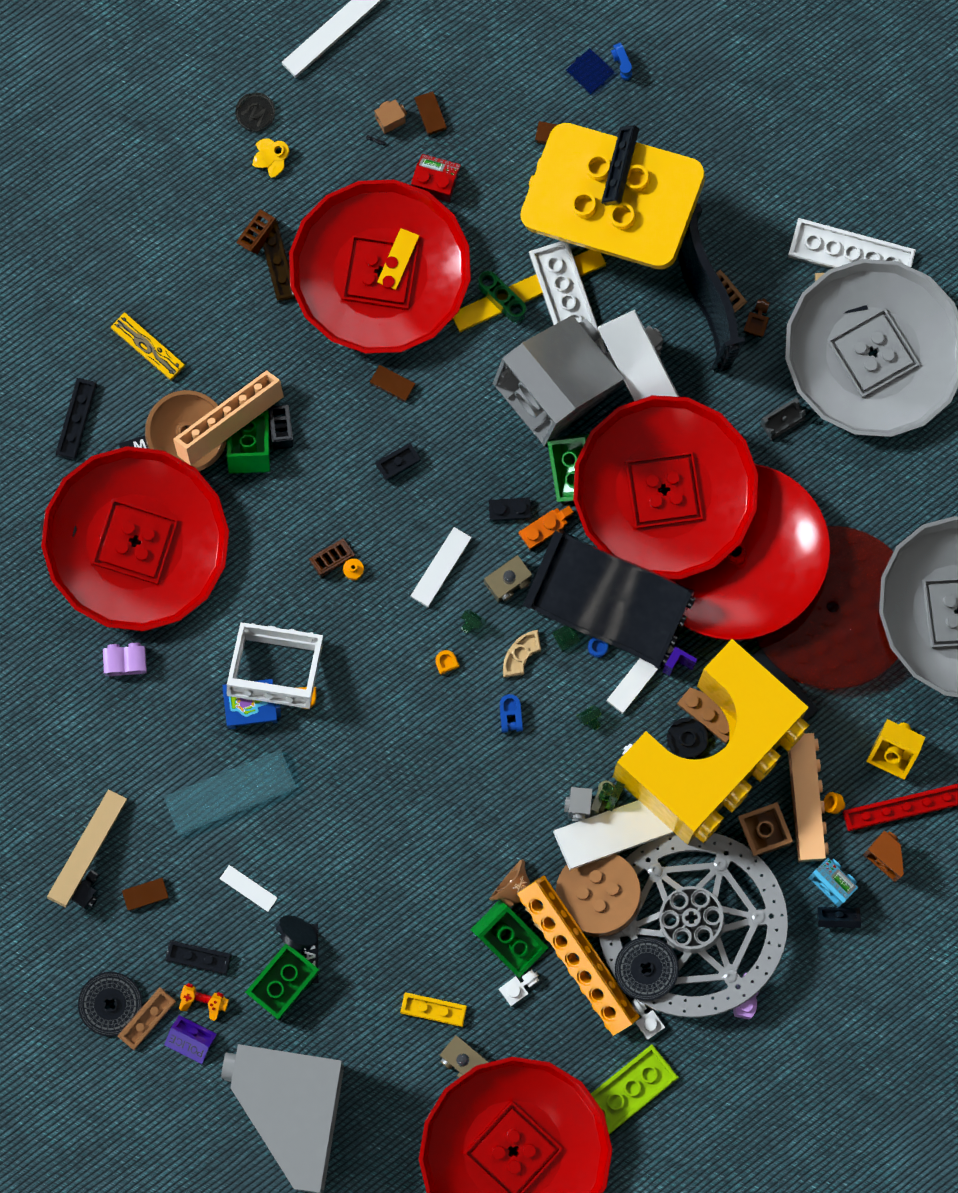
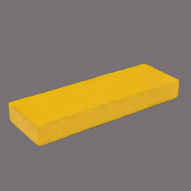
M400 228L388 256L397 258L398 265L395 268H389L385 263L377 283L383 285V278L385 276H392L395 283L391 288L397 289L409 259L413 254L415 245H417L419 235Z
M405 992L400 1014L463 1027L467 1006Z

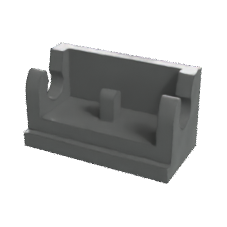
M797 397L762 418L760 425L771 441L806 420V412L801 410L799 406L800 401Z

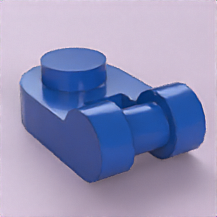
M620 42L613 45L611 55L615 62L618 61L620 64L621 78L627 81L632 78V66Z
M505 695L500 700L499 706L502 733H508L509 730L521 732L523 731L520 700L515 695ZM507 716H515V722H507Z

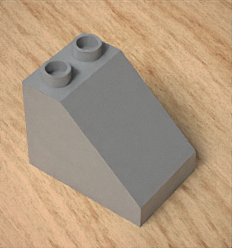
M571 315L524 341L502 358L494 378L493 385L543 446H546L548 444L547 441L556 438L619 388L624 380L610 352L604 354L595 343L600 336L587 319L578 322Z
M238 1044L236 1054L225 1053L221 1079L231 1082V1090L292 1187L303 1192L324 1193L344 1072L343 1062L341 1060Z

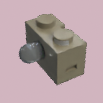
M517 555L485 577L484 584L498 603L501 600L505 602L514 596V590L517 588L522 590L531 583L532 574Z
M457 1035L439 1055L442 1058L440 1062L450 1070L453 1067L459 1072L457 1074L458 1078L477 1065L489 1063Z

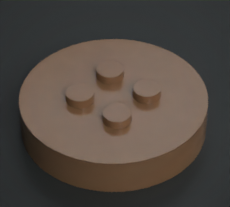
M617 854L570 871L566 865L561 871L556 884L557 895L584 935L606 937L622 931L634 920L640 908L642 892L638 876L633 867Z

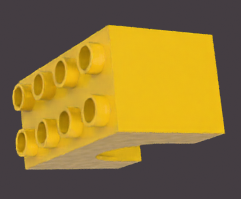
M733 639L703 669L697 685L702 692L720 707L727 719L729 742L726 747L708 758L697 760L685 759L669 752L645 731L617 761L613 774L615 780L645 805L687 845L694 837H697L704 844L719 828L720 823L724 819L718 811L725 806L732 813L749 795L748 792L753 788L747 780L753 776L761 782L776 766V762L781 757L775 749L781 745L787 752L790 751L810 726L802 719L809 707Z

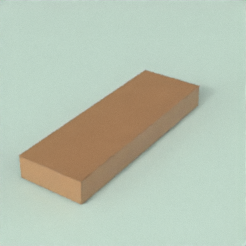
M159 987L118 1034V1037L131 1049L135 1050L176 1001Z

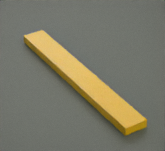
M588 250L574 256L580 277L606 266L602 254L594 250ZM536 274L509 286L524 303L543 295ZM503 293L497 295L499 300H506L508 298ZM485 297L459 309L453 320L459 332H462L502 312Z

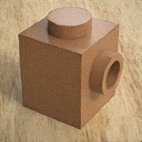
M396 99L386 101L380 105V108L374 110L375 119L384 134L406 123L405 116L407 112L402 104H398Z

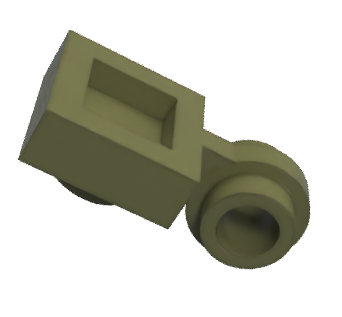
M602 781L599 784L597 794L591 806L590 817L605 812L607 803L604 802L605 798L611 797L615 792V786L612 782Z

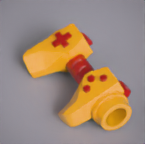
M187 983L181 992L179 1009L180 1011H187L194 1000L207 1003L209 1018L215 1021L219 1011H226L229 999H226L219 992L214 993L213 996L198 993L193 984Z

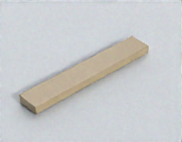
M108 789L47 895V899L65 908L67 907L125 806L127 798Z

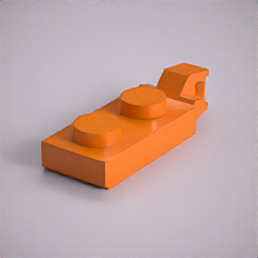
M570 506L561 511L556 508L519 531L518 534L529 550L553 536L558 528L564 529V526L568 524L566 519L571 517L574 512Z

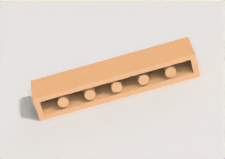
M266 370L173 439L177 456L190 466L282 399L284 396L280 380Z
M814 733L804 734L788 751L798 863L824 861L826 855H829L828 843H824V834H827L826 822H822V813H825L824 801H820L823 785L822 780H818L821 764L820 759H816L819 743L818 739H814Z

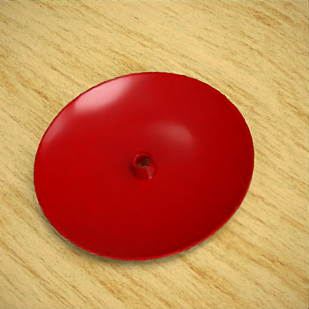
M755 464L758 472L757 511L742 543L733 550L741 551V555L735 557L731 555V552L712 569L683 579H670L690 590H695L693 597L696 599L692 608H687L685 612L687 619L684 626L696 633L715 639L745 640L775 632L791 623L808 608L825 580L830 558V541L821 510L811 495L798 482L786 474L767 466Z

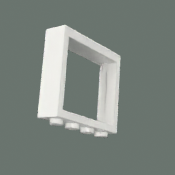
M241 622L227 681V696L310 709L323 647V635ZM245 640L313 650L314 655L307 689L237 679Z

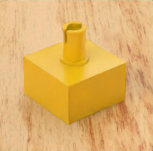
M887 719L873 744L866 762L905 780L920 753L925 736L912 731L907 723L897 724Z

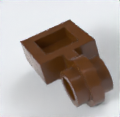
M764 298L757 300L754 311H757L758 314L749 312L743 333L763 338L769 317L762 316V313H767L770 302H767Z

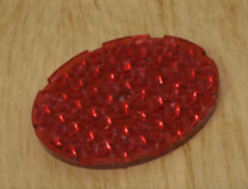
M827 526L830 541L829 565L825 580L815 599L791 623L775 632L755 639L771 662L787 674L788 677L805 685L821 689L851 688L877 678L887 671L898 659L890 648L879 614L881 577L893 551L883 542L863 531L842 526ZM835 602L838 604L839 609L836 612H830L827 609V604Z

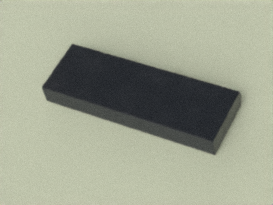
M170 940L165 961L227 975L232 954Z

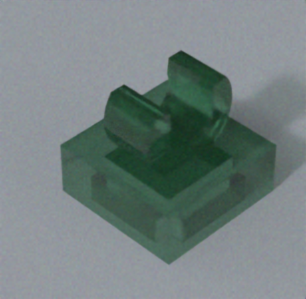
M468 609L461 616L466 621L461 630L468 634L473 628H482L486 621Z
M566 625L552 632L562 652L580 643L575 630Z
M595 705L576 715L581 724H588L593 730L601 727L597 717L601 716L602 713Z
M617 781L614 788L609 783L604 784L598 797L601 800L607 801L606 809L613 811L625 784Z

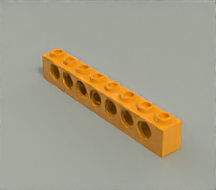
M543 875L518 892L521 903L528 909L533 921L541 928L544 937L551 943L558 958L566 965L569 974L574 977L580 986L581 992L591 1002L593 1010L599 1014L606 1029L614 1036L640 1018L546 877Z

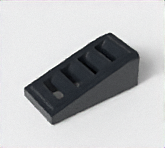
M289 405L268 408L273 449L292 448L293 436ZM286 414V416L274 417L273 415ZM286 422L285 424H276V425L274 424V423ZM283 430H287V431H288V432L275 433V431H283Z

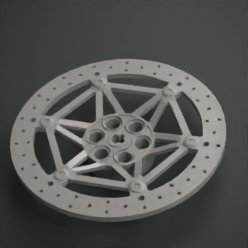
M671 833L647 842L625 859L633 867L637 876L643 870H646L650 876L642 890L640 908L634 920L625 929L616 934L599 937L603 955L614 977L616 978V958L622 949L620 939L622 937H629L631 940L638 938V935L665 938L672 950L677 949L684 954L678 960L679 971L692 954L698 953L719 972L718 974L678 977L675 985L722 980L728 986V988L710 995L680 996L668 993L660 999L640 1001L641 1003L664 1014L677 1017H708L740 1006L766 985L778 967L784 953L788 931V916L786 903L778 881L758 855L753 856L751 850L745 845L720 834L713 833L704 844L697 837H694L687 845L675 833ZM682 852H705L716 855L714 862L662 867L658 860ZM730 863L736 864L753 880L763 898L765 909L756 910L728 870ZM710 870L696 886L682 887L667 876L670 873ZM716 876L713 892L711 893L704 889V887ZM723 877L732 886L747 907L748 912L721 906L718 896ZM662 880L675 889L669 896H667ZM656 883L663 901L660 911L636 921L653 884ZM698 897H705L707 899L703 905H698L695 901ZM679 898L686 901L682 907L674 905V902ZM726 913L746 919L730 924H725L724 914ZM710 914H717L719 916L716 922L707 920ZM690 916L695 918L693 924L689 923ZM667 918H675L676 923L673 926H667L665 924ZM659 919L661 930L643 929L640 927ZM766 925L767 934L761 954L750 971L741 978L737 973V969L758 926ZM750 926L733 964H730L720 938L722 933ZM701 933H708L710 935V938L705 942L698 939ZM684 934L689 937L685 943L677 941L680 935ZM714 945L718 948L724 967L706 952Z

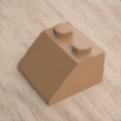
M778 802L738 816L753 856L773 852L789 846L793 842Z

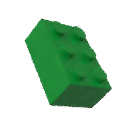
M285 944L245 993L280 1021L317 977L320 970L294 948Z

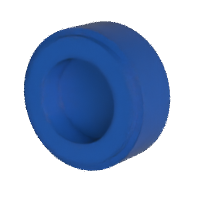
M594 637L589 641L588 652L591 656L601 658L607 654L609 649L608 643Z

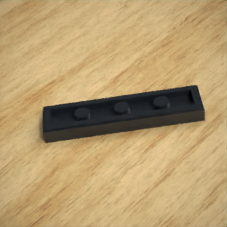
M635 125L620 127L601 202L605 206L621 204L639 132V127Z
M81 378L76 379L55 454L57 457L76 461L97 388V382Z
M762 648L752 656L809 707L802 718L804 721H807L818 711L814 703Z

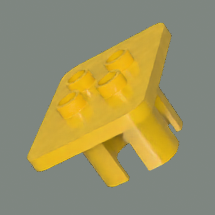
M561 123L554 127L549 135L521 209L520 216L525 227L533 233L661 270L670 267L677 258L705 183L706 175L701 163L690 157L636 142L621 204L605 206L601 202L617 137L571 123Z

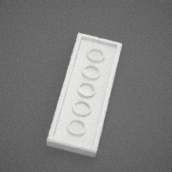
M798 218L788 257L829 269L860 259L898 261L912 267L916 250Z
M560 241L529 251L553 325L571 315L578 322L587 319L600 336L595 343L606 354L607 352L597 329L598 326L569 243Z
M636 310L598 326L597 329L620 374L624 377V382L634 401L652 395L679 397Z
M637 800L556 829L553 833L570 871L674 832Z

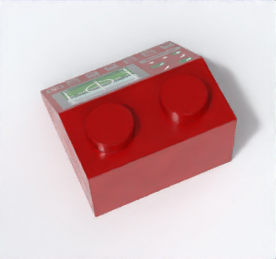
M422 154L416 165L411 185L428 191L438 200L450 203L461 164Z

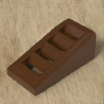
M260 209L236 243L258 255L277 219ZM261 219H266L268 221L267 224L261 222ZM258 225H260L261 227H263V229H262L261 231H260L259 229H257V226H258ZM254 232L258 234L257 237L253 236Z
M343 538L309 558V562L320 578L354 557L355 554ZM342 546L347 555L343 556L338 547ZM335 550L340 559L336 560L331 552ZM326 555L333 561L332 564H329L325 558ZM320 559L326 565L325 568H322V566L318 562Z

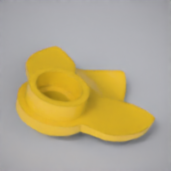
M267 138L258 141L256 146L259 152L254 156L253 166L267 168L269 176L274 178L285 167L284 160L289 155V146L283 141L274 142ZM281 147V148H282L281 153H280V154H277V153H276L277 148Z

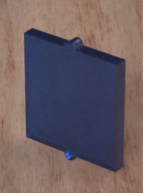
M590 48L580 57H576V61L566 69V72L590 95L599 86H603L605 81L614 73Z

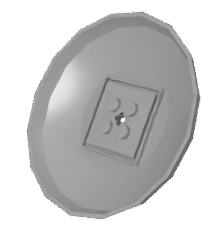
M860 259L828 270L801 294L787 323L785 360L797 392L823 420L855 435L892 437L925 426L952 402L958 389V310L954 301L930 276L898 261ZM867 305L868 310L845 313L848 310ZM871 348L873 351H878L876 358L868 355Z
M954 516L923 524L896 546L881 577L879 614L890 648L912 676L945 696L958 697V614L954 613V610L958 607V517Z

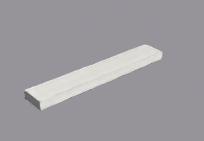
M351 0L284 59L282 65L297 78L383 0Z

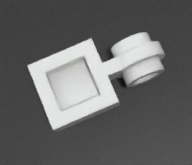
M531 970L522 977L524 980L522 983L515 976L498 990L509 1005L513 1006L528 995L524 986L528 985L530 988L539 981L537 978L539 975Z
M636 999L631 1001L638 1015L640 1014L642 1017L635 1023L647 1040L665 1028L653 1010L645 1014L644 1010L647 1008L643 1003Z

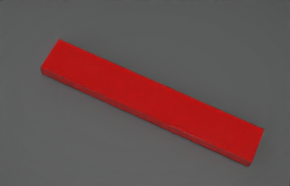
M958 784L843 810L842 813L847 832L958 806Z

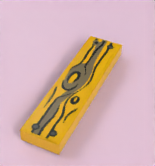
M125 312L111 326L115 333L169 380L172 381L185 367V364Z

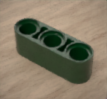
M483 272L479 277V290L509 320L515 323L521 322L526 314L525 303L493 272ZM488 279L491 280L493 284L491 286H485L482 282ZM503 293L508 298L506 300H499L497 295ZM517 307L520 308L522 312L520 314H514L511 310Z

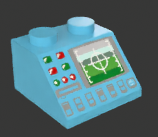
M827 858L808 878L839 907L858 889L855 885L857 881L850 874L845 875L840 870L842 868L835 859L830 860Z

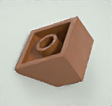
M883 831L865 851L863 856L896 882L904 874L901 844L897 842L899 839L892 832L889 831L887 833Z

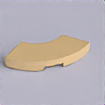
M538 630L522 635L512 644L504 659L503 678L524 675V666L527 659L541 651Z

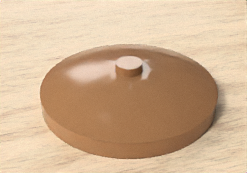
M191 390L177 391L163 397L153 406L146 420L145 439L148 448L164 450L182 460L177 456L173 439L215 409L218 404L205 394ZM227 439L191 466L195 467L198 471L211 466L224 451Z

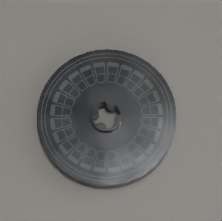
M640 937L630 941L621 949L615 962V976L619 986L628 996L640 1001H653L668 994L674 987L679 974V964L674 951L668 944L654 937ZM651 964V973L646 972L643 974L642 966Z
M104 972L92 977L83 986L78 999V1010L82 1021L91 1031L102 1036H117L142 1008V996L138 986L129 977L117 972ZM115 999V1009L109 1008L107 1010L105 1008V1000Z

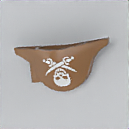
M523 859L519 860L489 898L491 901L501 900L509 908L513 904L521 902L517 893L530 884Z

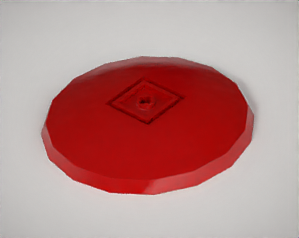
M397 180L357 181L326 195L302 219L289 251L290 287L304 317L330 341L362 353L402 352L434 338L459 312L471 280L469 244L455 215L428 191ZM400 228L419 235V239L399 285L394 290L391 288L395 283L392 276H385L383 278V285L377 283L379 277L375 271H379V268L383 269L385 263L389 268H395L398 265L397 258L388 256Z
M652 395L617 407L590 432L575 463L573 501L587 537L597 548L668 579H683L716 567L742 543L757 511L758 472L746 440L722 413L688 397ZM661 485H665V488L670 490L666 493V496L658 492L661 489Z
M126 446L91 456L63 478L45 509L41 547L51 581L76 611L106 627L146 631L180 621L208 599L226 565L229 529L219 496L195 467L190 466L188 463L164 450ZM75 525H76L77 531H76L74 537H72L73 531H74V527H75ZM134 537H138V541L141 542L136 547H132V543L129 542Z
M509 1057L477 1065L444 1089L425 1120L419 1163L426 1193H603L607 1187L613 1149L604 1112L580 1080L550 1062ZM510 1146L513 1148L518 1146V1154L516 1156L514 1154L508 1155L510 1152L508 1148Z

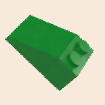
M268 410L227 439L229 474L270 472Z
M589 434L562 436L547 441L557 502L573 500L575 463Z
M501 900L470 929L518 978L548 949V946Z

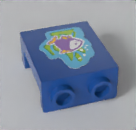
M273 679L254 681L274 685ZM227 684L222 685L228 729H235L236 726L278 723V717H281L280 705L227 696Z

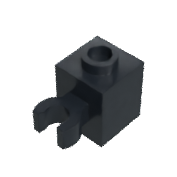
M91 869L85 880L79 884L71 900L85 910L88 907L92 908L98 900V892L92 888V885L100 875Z

